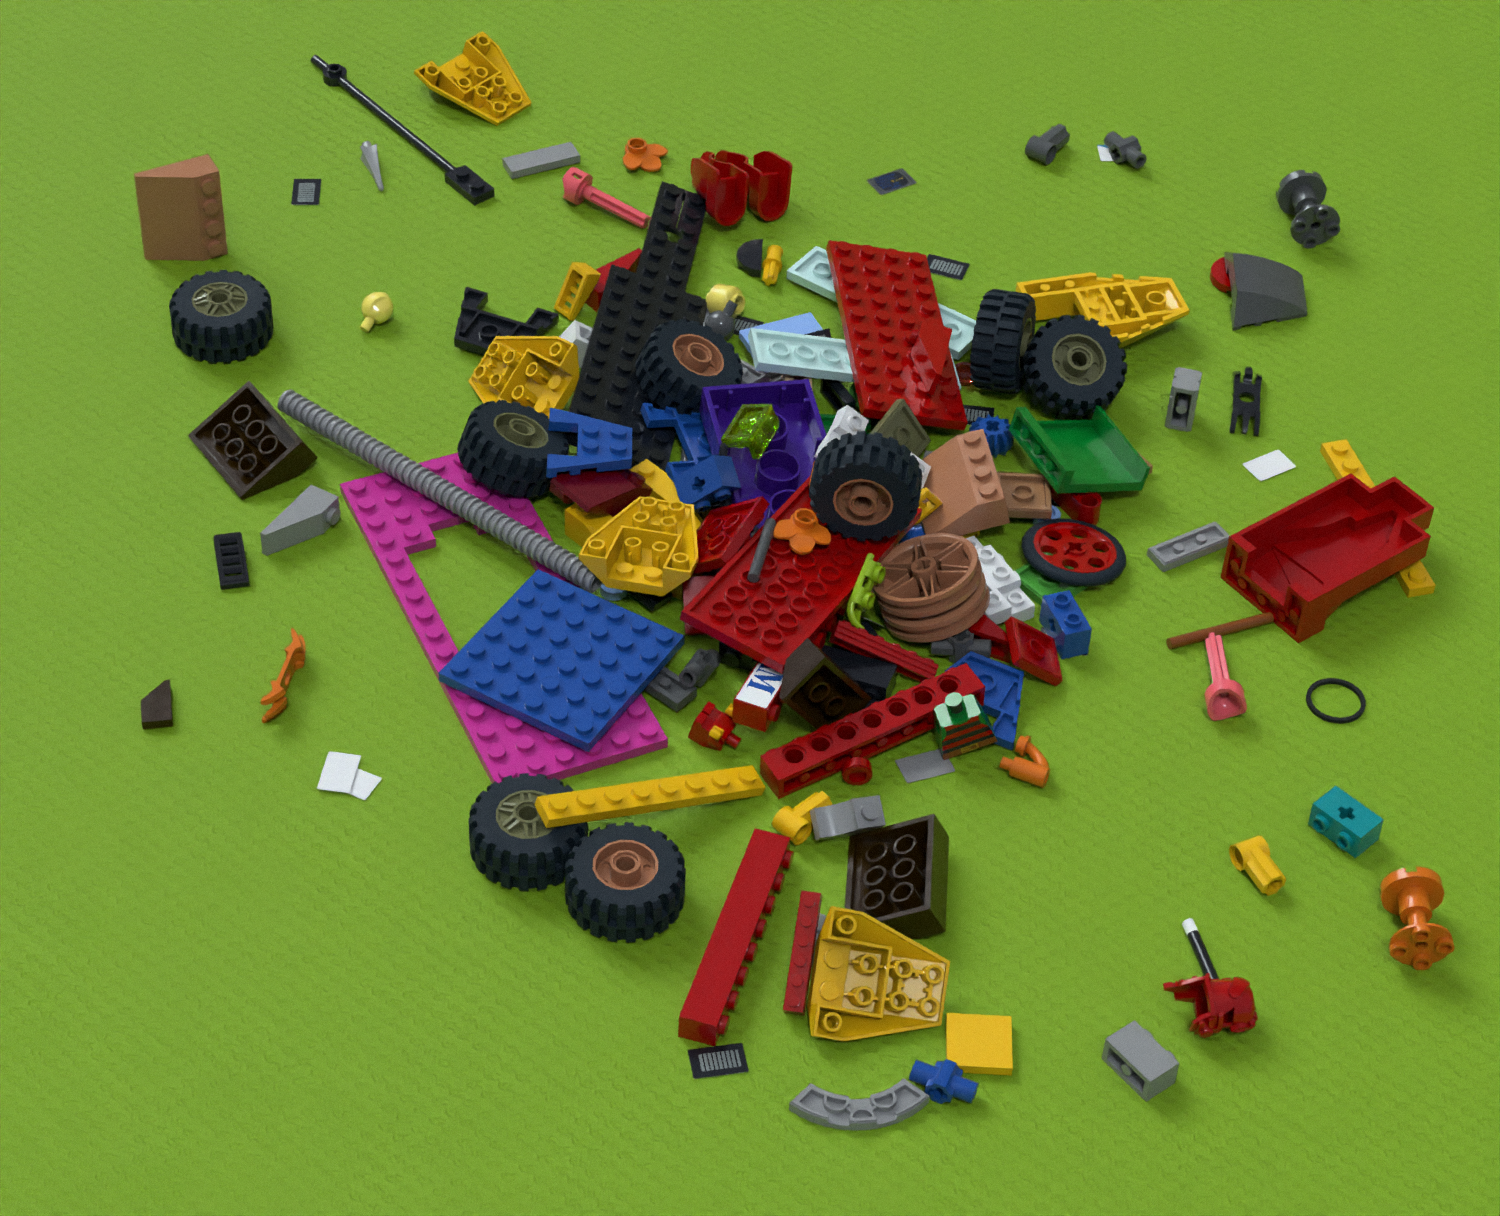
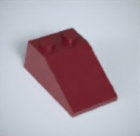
M596 468L582 469L578 475H570L569 471L557 475V477H553L550 481L584 511L595 514L617 515L639 496L649 497L653 491L645 483L646 479L642 475L631 472L629 469L596 472Z

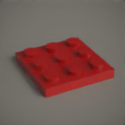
M763 496L710 510L696 531L699 561L692 576L697 573L710 572L713 569L724 567L738 552L740 547L748 542L751 537V531L763 520V513L770 505Z

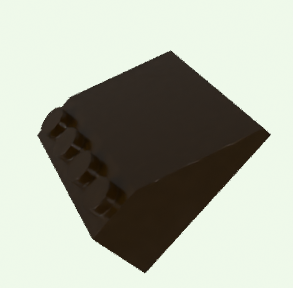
M250 381L245 383L188 435L242 500L297 477L318 458Z
M935 814L850 836L845 909L864 912L910 939H919L946 932L949 836Z

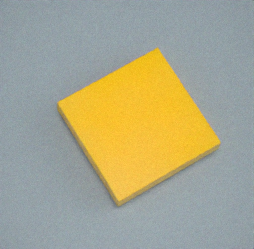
M946 1013V1059L957 1063V1066L963 1070V1073L1012 1076L1011 1016Z

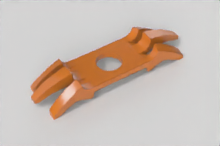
M291 628L292 643L284 649L286 659L277 681H271V692L261 699V705H268L270 703L273 705L262 717V723L274 719L286 709L287 697H284L295 671L303 668L305 664V641L303 636H298L293 628Z

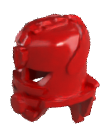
M1206 973L1202 977L1193 976L1191 979H1181L1175 983H1163L1164 991L1173 992L1175 1001L1193 1003L1196 1019L1192 1021L1189 1031L1194 1032V1035H1199L1201 1038L1218 1034L1222 1028L1230 1029L1233 1033L1249 1031L1255 1027V1022L1258 1020L1257 1012H1255L1254 995L1250 987L1251 983L1242 977H1234L1233 979L1222 978L1219 980L1211 979L1210 974Z

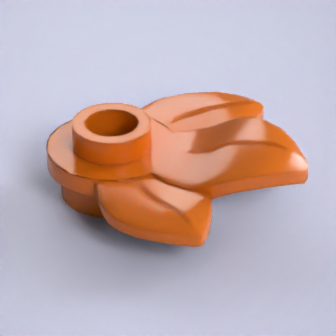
M631 138L625 146L623 164L629 170L641 167L642 170L647 172H657L661 169L659 157L668 154V150L659 144H647L642 138Z
M807 508L797 509L790 519L780 520L773 532L774 538L789 540L790 548L799 555L811 553L815 543L829 545L831 541L829 530L818 524L816 514Z

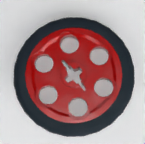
M1060 518L1044 520L1029 528L1022 538L1021 547L1028 563L1040 574L1063 584L1085 587L1104 585L1120 576L1126 567V554L1119 541L1102 528L1084 521ZM1074 535L1081 536L1083 538H1076L1074 537ZM1048 537H1054V538H1056V539H1058V540H1052V539H1049ZM1095 549H1100L1105 552H1098ZM1042 552H1048V553H1051V554H1053V555H1046V554H1044V553H1042ZM1090 564L1098 565L1101 568L1093 567ZM1064 566H1070V567H1073L1074 569H1068V568H1065Z

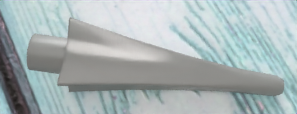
M365 141L360 146L363 152L360 159L372 175L378 190L383 191L384 186L380 173L377 144L372 145L371 142Z

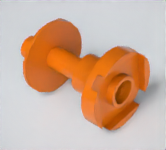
M1416 867L1417 872L1411 871L1407 873L1406 868L1398 869L1388 874L1380 885V897L1383 907L1390 913L1400 916L1401 921L1408 925L1398 930L1391 937L1389 943L1390 955L1403 964L1413 965V968L1416 970H1427L1432 966V963L1445 958L1455 948L1451 932L1447 928L1438 924L1427 923L1432 918V911L1443 901L1445 893L1439 874L1425 867Z

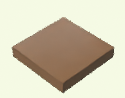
M997 473L1009 517L1051 519V487L1043 474Z

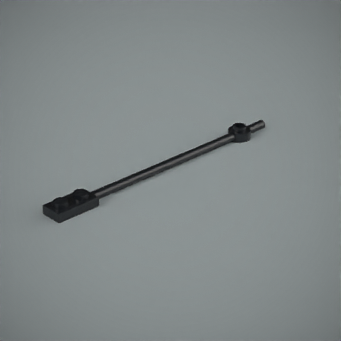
M318 55L312 56L311 63L323 72V81L326 85L333 87L341 86L446 172L445 182L475 206L495 197L494 188L466 165L458 168L453 166L347 80V70L345 67L339 64L329 65Z

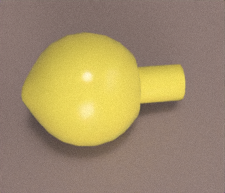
M373 292L364 298L361 311L365 319L359 328L369 333L373 324L384 323L391 317L393 303L387 293Z

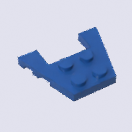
M651 403L642 404L640 411L647 428L674 427L688 461L667 462L665 471L672 481L677 475L712 456L700 413L692 411L691 415L678 414L676 408L666 406L665 410L652 408L653 404Z
M550 408L548 431L575 432L578 434L577 456L547 454V478L557 477V472L569 471L570 475H578L582 469L596 468V472L631 468L632 428Z
M970 651L948 669L967 663L985 685L984 705L981 707L986 714L997 718L992 726L998 741L994 744L1013 750L1024 672Z

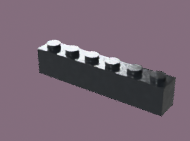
M721 641L719 642L721 663L748 671L753 670L758 661ZM827 645L823 646L821 650L848 673L873 700L882 701L891 696L896 685L898 665Z

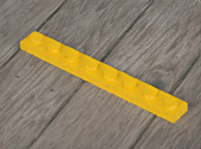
M1347 439L1321 444L1320 452L1337 480L1352 473L1369 488L1375 487ZM1421 560L1394 574L1408 598L1434 593L1436 585Z
M749 765L537 796L534 806L545 827L551 828L761 796L766 787L754 766Z

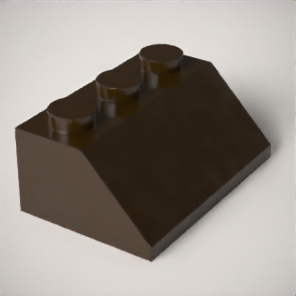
M808 638L786 659L780 698L815 729L843 719L850 713L860 711L872 699L848 673Z

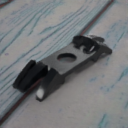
M1246 366L1243 383L1240 382L1241 372L1239 370L1233 372V408L1229 433H1235L1237 417L1242 415V434L1247 435L1250 417H1253V436H1259L1262 375L1257 373L1256 382L1252 384V367ZM1249 395L1254 401L1244 402L1239 397Z

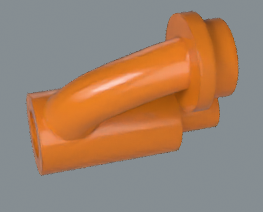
M1021 735L1015 747V752L1019 753L1020 757L1015 756L1014 760L1003 756L999 768L1009 771V776L1044 788L1050 775L1048 762L1044 755L1031 743V736L1027 735L1024 737ZM1028 754L1034 762L1023 758Z

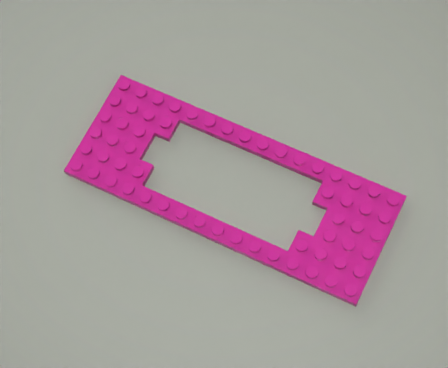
M458 453L418 463L428 468L429 471H433L436 475H440L442 478L455 484V486L474 495L475 498L481 499V501L507 514L508 517L534 530L535 533H539L542 537L553 541L526 496L516 498L511 494L503 495L493 488L490 490L485 487V484L481 481L477 482L472 478V474L467 473L464 469ZM386 472L341 483L340 492L439 681L438 673L459 651L408 555L436 547V538L432 533L433 531L469 521L439 505L438 502L432 501L431 498H427L405 483L400 482L399 479L393 478V476L388 475ZM473 525L478 535L487 533L484 529ZM527 556L535 571L539 569L579 587V585L574 584L572 581L553 572L552 569L546 568L545 565ZM439 681L491 783L495 781L500 783L504 777L511 775L512 778L520 777L519 775L522 773H529V776L543 774L547 776V779L552 780L554 777L561 780L668 747V738L642 693L595 746L587 752Z

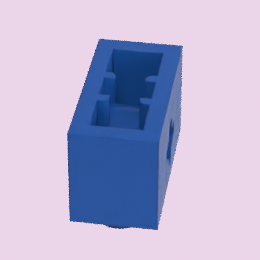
M712 455L673 478L679 500L683 503L694 505L696 513L709 510L711 504L730 498L732 492L741 488L732 457Z
M1067 590L1044 595L1042 597L1039 621L1047 635L1054 638L1056 650L1061 660L1087 654L1092 628L1071 592Z

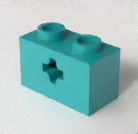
M1334 786L1313 803L1308 824L1334 842L1340 849L1357 858L1378 841L1384 819L1339 787Z

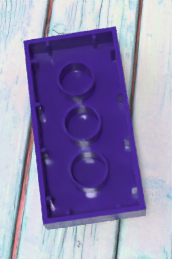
M809 379L702 387L699 411L712 455H719L721 443L727 445L728 456L732 457L741 488L731 493L732 504L761 496L770 504L763 513V520L755 526L757 528H761L765 520L770 518L811 475L813 462L816 460L814 456L818 446L826 436Z

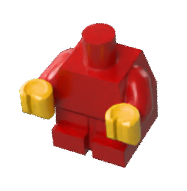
M708 701L694 720L688 738L703 747L721 751L726 743L736 749L742 738L733 734L736 727L735 722H732L733 704L730 703L724 713L715 708V704Z

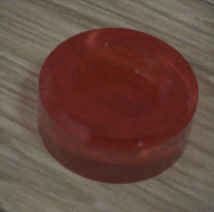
M969 362L955 364L961 386L973 385L970 378L971 363Z

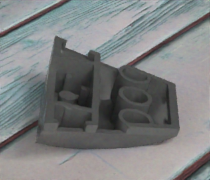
M1232 252L1224 253L1226 274H1229L1232 294L1231 320L1233 331L1241 329L1243 325L1254 324V326H1260L1264 321L1275 320L1281 322L1307 316L1302 274L1289 266L1263 257Z

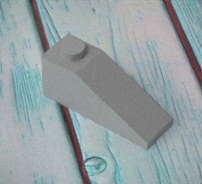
M310 485L260 533L262 554L268 556L324 534L340 518L339 497Z

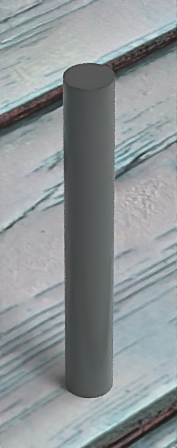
M772 518L765 520L747 579L752 583H756L759 580L774 528L777 524Z

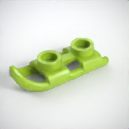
M870 553L867 554L847 604L848 619L855 628L865 629L860 622L861 613L873 607L875 594L871 593V590L877 583L881 584L886 574L885 567L881 566V563L873 561L874 555ZM867 577L864 587H862L864 580Z

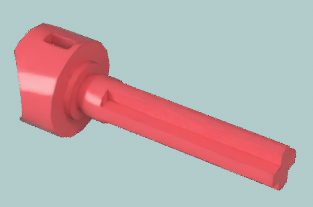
M571 167L563 176L564 199L575 205L581 204L586 199L642 229L648 226L651 218L649 215L593 187L592 175L576 167Z
M1211 632L1209 633V638L1205 639L1213 683L1207 687L1204 695L1207 713L1211 720L1217 721L1245 713L1247 704L1243 687L1238 682L1230 680L1222 636H1215V633Z

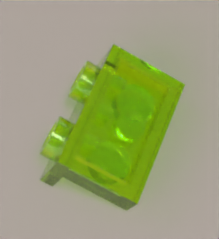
M742 404L721 437L722 443H725L727 447H748L752 458L760 459L779 428V419L774 412L772 404Z

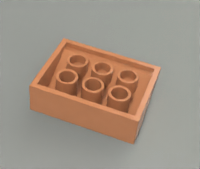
M208 154L134 173L142 245L146 260L204 261L228 254L220 174Z
M984 429L956 435L922 459L931 466L923 488L927 487L943 503L922 520L925 535L949 533L960 536L1010 523L1004 493ZM926 498V499H925L924 501H922V502L926 503V502H928L929 500Z

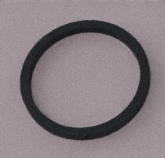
M1326 678L1316 681L1309 687L1306 695V703L1311 712L1320 719L1331 723L1344 724L1353 722L1361 717L1366 706L1365 697L1358 687L1348 681L1337 678ZM1322 685H1341L1352 690L1358 696L1361 707L1357 713L1349 717L1338 718L1328 716L1314 706L1311 694Z

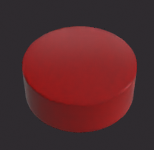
M853 757L846 760L842 765V777L848 784L862 785L869 782L873 776L872 764L866 758Z

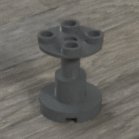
M1297 170L1281 180L1278 192L1276 190V199L1280 208L1285 213L1296 215L1290 228L1293 239L1303 244L1305 248L1311 249L1316 245L1326 242L1340 232V217L1333 207L1321 204L1325 199L1327 191L1321 175L1315 171H1312L1313 173H1306L1305 170Z

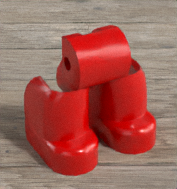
M720 150L715 156V153L706 151L702 154L701 158H692V186L696 193L706 201V211L709 217L723 226H731L741 220L747 206V195L749 196V207L754 214L765 221H774L785 213L789 204L792 163L772 151H763L754 155L753 166L748 163L749 158L740 153Z

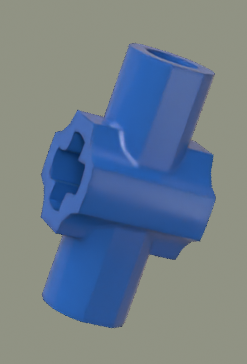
M948 1059L937 1061L935 1066L916 1060L909 1076L910 1081L924 1085V1092L930 1096L932 1101L940 1104L951 1102L953 1097L972 1103L979 1085L977 1082L962 1077L963 1070L957 1066V1063Z

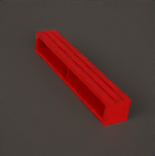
M839 620L834 626L829 639L830 643L853 653L898 665V673L918 682L935 677L939 666L930 658H923L918 656L915 651L902 649L899 644L889 643L881 636H873L867 630L855 628L847 621Z
M801 890L783 1005L784 1013L805 1016L821 901L823 898L822 894L818 892Z

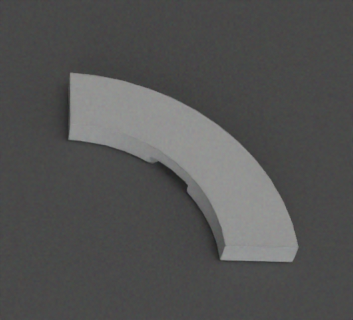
M904 1078L891 1088L871 1094L870 1098L850 1099L849 1096L834 1094L810 1083L789 1103V1110L799 1117L825 1127L841 1130H871L887 1127L913 1116L929 1103L930 1096Z

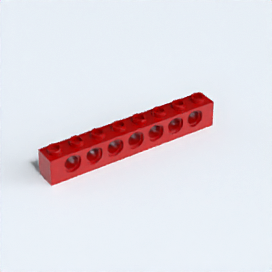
M967 663L958 667H952L936 677L925 679L916 686L907 690H901L880 702H874L869 707L856 713H850L843 719L829 725H823L814 732L803 737H797L778 748L768 750L760 756V775L778 799L783 798L841 771L843 763L850 758L862 757L868 759L933 729V709L935 706L945 703V697L952 692L960 693L962 697L974 694L980 705L983 706L985 685Z

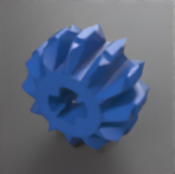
M987 414L985 418L977 417L976 421L971 423L969 431L984 429L991 455L994 458L998 454L1005 456L1014 444V436L1009 431L1010 424L1008 419H1000L999 415L991 417Z

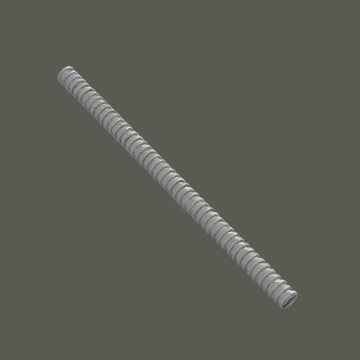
M286 390L278 400L279 411L291 416L306 427H310V429L323 435V437L329 438L330 441L354 453L369 464H373L376 468L393 476V478L399 479L400 482L412 487V489L425 495L427 498H431L432 501L438 502L439 505L458 514V516L478 526V528L491 533L492 536L504 541L507 545H511L512 548L518 549L519 552L545 565L546 568L552 569L553 572L558 573L590 593L595 592L602 585V582L574 553H570L567 549H563L562 546L556 545L555 542L549 541L546 537H542L541 534L535 533L534 530L508 517L507 514L481 501V499L475 498L474 495L455 486V484L442 478L440 475H436L433 471H429L428 468L409 459V457L403 456L402 453L397 452L395 449L390 448V446L371 437V435L352 426V424L333 415V413L314 404V402L306 397H302V395L294 390Z

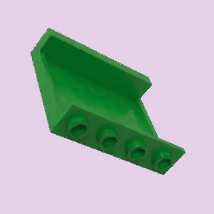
M1096 406L1091 420L1036 421L1026 407H1016L1009 431L1057 494L1142 491L1150 467L1101 406Z

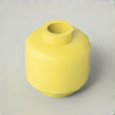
M714 285L706 295L709 313L716 310L723 311L727 302L731 300L738 304L732 315L733 318H736L745 308V297L738 287L731 285Z

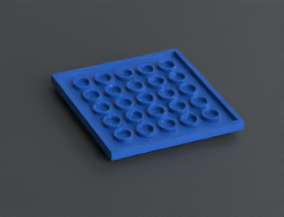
M537 569L438 673L439 681L589 752L684 645L685 636Z

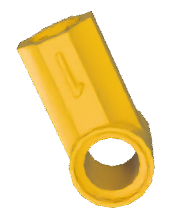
M823 791L820 793L815 792L794 808L789 805L782 807L774 816L772 827L783 836L790 837V841L793 844H802L810 836L813 829L810 810L833 805L830 797Z
M1258 835L1230 845L1229 855L1232 864L1239 871L1245 870L1261 893L1270 896L1277 893L1285 885L1286 877L1271 859L1269 846L1262 836Z

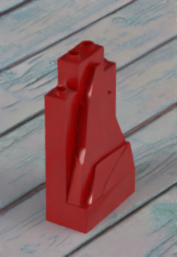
M1350 473L1229 536L1221 579L1262 613L1271 612L1274 617V623L1297 643H1300L1321 632L1324 629L1326 619L1345 600L1426 556L1431 536L1424 530L1430 526L1434 507L1395 476L1373 488H1369Z

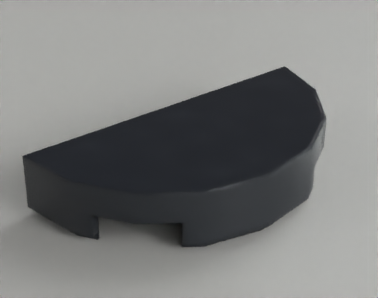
M763 239L745 242L738 248L736 254L737 265L740 269L743 268L748 271L750 276L761 277Z

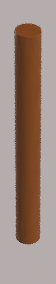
M1271 612L1167 638L1166 643L1169 649H1174L1205 641L1206 638H1209V633L1214 632L1215 636H1224L1274 622V617Z

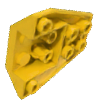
M483 31L466 40L462 54L438 67L433 61H430L414 71V74L429 89L496 126L528 108L532 103L500 47Z
M495 336L468 382L483 403L488 401L496 403L499 400H506L507 403L514 401L522 406L535 408V411L544 413L549 419L550 408L563 410L580 378L578 348L575 344L559 336Z
M639 496L587 538L579 553V560L608 588L663 597L691 578L699 561L694 505L681 501H667L654 497Z
M831 906L816 941L807 1002L811 1036L843 1042L941 1026L950 961L864 912Z

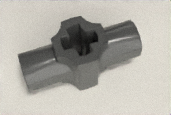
M1114 131L1106 135L1104 144L1109 147V153L1116 164L1127 161L1137 169L1145 164L1147 157L1141 152V146L1135 136L1132 135L1124 139Z
M966 629L952 637L932 642L931 653L932 655L949 656V661L952 663H956L970 651L990 658L992 641L990 639H974V633Z
M701 648L698 649L679 674L680 682L686 687H693L695 685L701 688L704 686L722 661L720 653L715 649L707 651Z

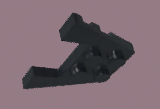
M466 287L464 300L461 305V314L458 318L454 347L484 355L495 336H540L558 324L559 314L537 308L526 323L482 311L481 309L488 302V293Z

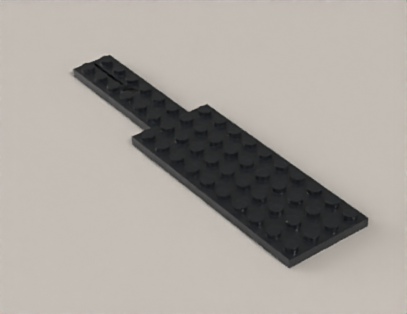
M663 181L657 193L636 272H631L613 264L610 267L579 372L580 378L576 384L568 412L632 428L631 467L633 468L645 459H648L666 472L665 468L670 459L676 430L674 427L647 428L640 410L643 403H653L648 399V394L644 393L640 387L641 382L637 380L635 365L642 348L658 325L671 320L686 319L687 322L693 320L703 326L707 310L706 299L687 293L685 289L706 212V201L697 193H692ZM666 232L675 233L680 239L677 243L668 240ZM654 403L652 408L659 409L660 406ZM564 432L568 444L577 447L578 433Z

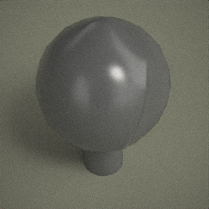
M729 300L723 311L716 310L709 314L706 318L705 326L713 328L712 331L717 334H722L725 337V341L729 340L735 330L736 322L732 315L738 304Z

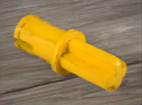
M770 245L768 247L766 259L762 263V281L766 282V286L776 284L778 273L782 270L781 258L783 249L779 245Z

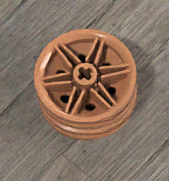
M949 533L917 536L893 547L881 562V566L886 569L883 582L873 586L887 630L893 636L908 642H934L957 635L975 624L983 616L990 602V592L975 546L968 539Z

